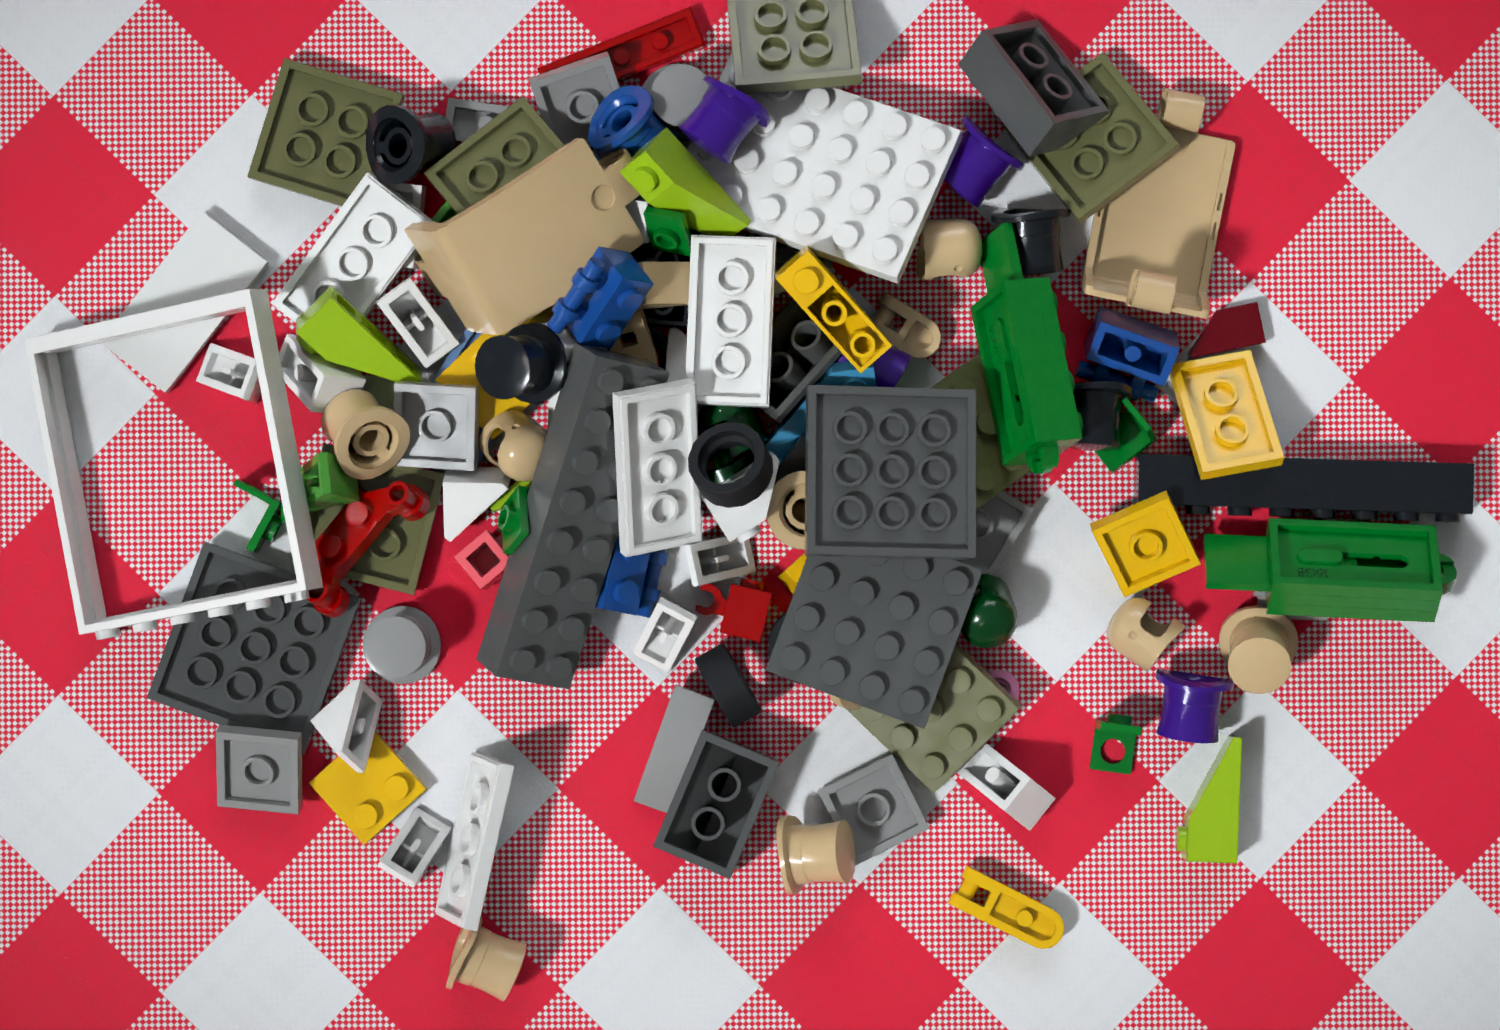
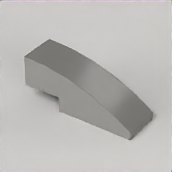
M677 684L675 685L636 792L635 802L667 813L700 733L704 730L715 698Z

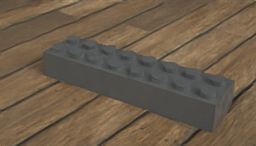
M575 343L565 379L527 495L529 534L515 552L508 556L476 659L497 677L570 689L619 535L612 393L666 383L670 373L648 359L580 343Z

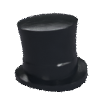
M386 105L379 108L372 115L368 123L366 132L367 158L374 175L387 185L402 184L410 181L418 173L424 174L427 169L456 148V137L452 125L444 116L438 113L416 115L410 109L401 105Z
M1004 208L991 213V221L994 223H1000V225L1002 223H1012L1023 275L1050 274L1064 270L1060 249V218L1070 217V210Z
M539 323L522 324L511 329L505 335L489 338L481 345L475 359L476 377L485 392L497 399L504 400L515 397L520 401L531 404L544 402L554 397L563 385L567 369L566 353L559 336L548 326Z
M1093 381L1075 384L1073 394L1076 409L1082 417L1083 430L1082 439L1069 448L1086 451L1121 450L1120 418L1123 406L1121 400L1125 397L1131 400L1133 398V389L1124 383L1115 381Z

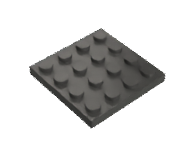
M808 385L806 387L805 556L974 560L976 558V389Z
M204 541L182 602L296 580V574ZM348 593L350 602L347 610L335 618L327 617L318 612L307 599L285 603L284 596L270 598L272 605L270 607L249 611L246 610L245 603L232 605L234 614L209 618L207 611L195 613L196 621L173 625L147 698L219 725L302 732V755H305L315 729L310 720L322 710L362 598Z
M807 556L765 671L925 729L983 570L954 559Z

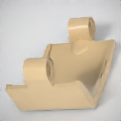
M1168 88L1163 89L1156 117L1179 143L1180 150L1094 213L1081 279L1084 294L1125 302L1126 306L1164 314L1175 312L1208 319L1210 303L1207 290L1235 143L1232 140L1197 133L1203 116L1205 96Z
M583 138L574 139L511 182L443 223L419 222L408 226L405 229V233L419 253L414 262L437 296L447 297L468 331L491 335L504 334L551 307L560 297H565L573 285L572 277L577 269L585 267L599 246L631 253L644 243L643 235L625 207L640 194L620 173L621 169L632 157L628 150L623 148L606 155L598 162Z

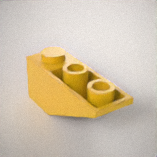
M808 246L801 249L775 272L776 280L860 374L892 347L889 340Z

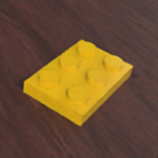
M1251 350L1173 364L1169 376L1201 480L1276 467L1283 464L1284 454Z

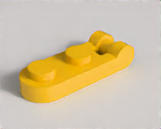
M966 865L961 875L964 880L958 892L953 891L948 901L949 904L1033 947L1040 949L1051 948L1061 940L1064 924L1062 918L1055 910ZM978 887L989 891L983 906L972 901Z

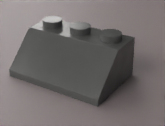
M1038 19L982 30L958 64L969 78L970 83L981 93L993 109L994 114L1004 123L1016 139L1017 144L1029 157L1058 150L1101 120L1109 112L1105 104Z
M794 299L773 320L769 408L758 407L778 424L804 397L806 387L814 385L842 354Z
M702 730L653 847L731 879L780 760L740 743Z

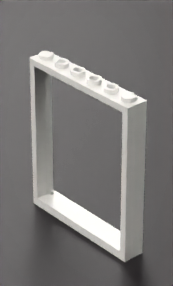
M244 289L23 339L79 635L95 633L96 640L121 636V627L132 625L133 633L158 629L157 620L170 618L171 626L196 621L195 613L207 611L209 618L234 614L232 605L245 603L247 611L272 606L270 598L284 596L285 603L310 599L309 590L323 588L267 289ZM246 311L296 580L107 617L57 353Z

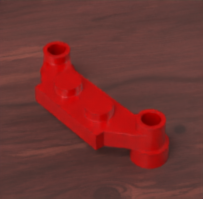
M395 481L388 487L369 492L359 488L360 501L346 504L315 541L323 588L309 590L310 599L307 600L313 604L318 612L327 617L335 618L347 610L350 597L347 590L340 586V581L394 516L400 515L408 521H417L426 515L429 510L430 500L423 490L412 484L407 485L402 481Z

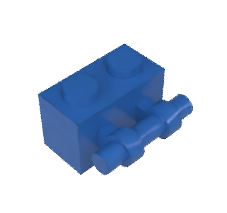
M599 246L585 267L577 269L572 277V287L566 296L560 297L553 306L552 311L554 314L547 323V326L558 334L562 333L567 326L580 344L611 349L636 310L641 306L654 283L630 252Z
M1099 306L1085 340L1086 359L1096 362V364L1093 365L1080 360L1075 376L1089 380V382L1115 381L1124 383L1133 389V398L1131 400L1137 401L1138 398L1154 402L1159 387L1146 383V380L1165 386L1180 350L1178 333ZM1114 368L1119 371L1131 374V376L1128 377L1120 373L1111 371L1110 369Z
M618 535L596 607L650 618L654 602L658 603L661 590H657L662 565L666 566L669 554L665 553L664 549L625 557L620 553Z

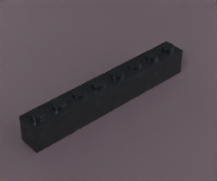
M1137 454L1135 456L1134 504L1167 490L1174 506H1186V514L1211 515V507H1227V515L1252 516V508L1269 509V517H1294V509L1310 510V518L1335 519L1336 511H1352V519L1377 520V512H1394L1393 520L1419 521V513L1435 514V522H1460L1461 514H1473L1474 464L1284 458L1281 466L1201 480L1194 455Z

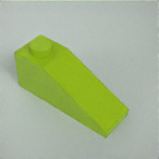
M667 127L642 146L620 171L622 176L648 204L659 209L685 213L688 226L704 235L734 236L752 221Z
M330 286L296 319V333L298 334L296 339L310 354L314 355L317 352L326 361L392 381L422 382L421 368L334 287Z
M1227 737L1184 815L1183 826H1177L1176 851H1182V859L1187 862L1237 863L1241 737Z

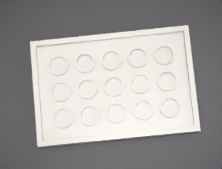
M731 53L719 81L735 88L733 57ZM834 87L747 94L767 110L771 122L767 127L757 124L748 133L729 165L714 158L691 141L687 150L752 220L742 230L762 237L776 238V242L799 250L808 246L816 256L899 284L963 136L962 131Z

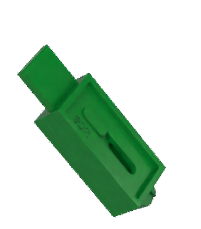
M1002 223L982 240L983 255L981 264L987 294L970 308L1002 467L1027 464L1034 474L1050 473L1053 467L1058 466L1059 454L1082 439L1083 421L1076 409L1073 394L1075 387L1074 377L1068 370L1065 355L1066 338L1064 333L1060 331L1057 317L1058 299L1055 292L1052 291L1050 278H1023L1012 223Z
M1269 518L1265 536L1204 534L1203 539L1206 589L1265 591L1266 614L1435 622L1441 596L1451 591L1457 575L1454 561L1450 557L1439 553L1436 526Z

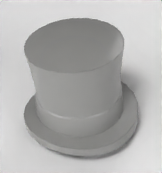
M669 64L654 71L645 81L643 88L653 97V113L678 134L679 141H688L690 139L678 127L700 103L709 85L703 80L706 74L702 70L687 64Z
M406 605L394 606L378 614L368 625L363 638L364 656L370 668L382 679L396 684H410L422 680L437 664L441 653L440 633L436 624L425 612Z

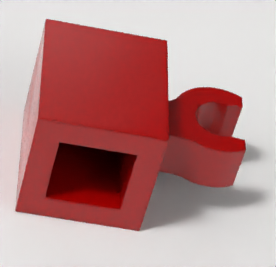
M741 577L740 585L731 584L728 599H725L715 585L704 584L700 586V589L711 592L714 595V603L710 607L696 605L695 611L702 615L717 614L723 616L720 633L760 642L772 593L764 591L765 583Z

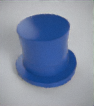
M634 85L624 86L611 92L601 102L592 117L588 132L589 144L595 151L614 152L625 148L631 157L666 127L678 140L679 137L673 129L653 113L654 100L652 95L645 88Z

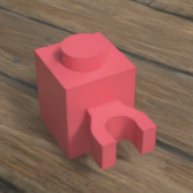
M485 530L454 558L480 589L488 590L502 578L509 555L503 553L502 532L497 537L492 531Z

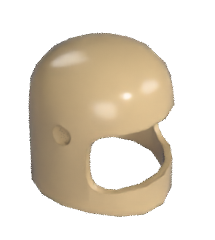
M965 218L926 220L920 234L917 257L918 279L922 281L933 280L940 276H959L964 278L974 274L981 264L983 255L982 238L977 226Z
M508 410L492 418L483 428L479 437V447L483 455L491 463L500 467L505 475L515 481L529 482L533 479L547 430L521 410ZM496 428H500L505 432V438L500 444L498 451V460L491 457L488 449L490 434Z
M1131 598L1125 601L1112 616L1107 628V638L1110 645L1117 652L1148 672L1167 645L1186 626L1175 618L1166 625L1158 623L1147 614V609L1151 604L1150 601L1143 598Z

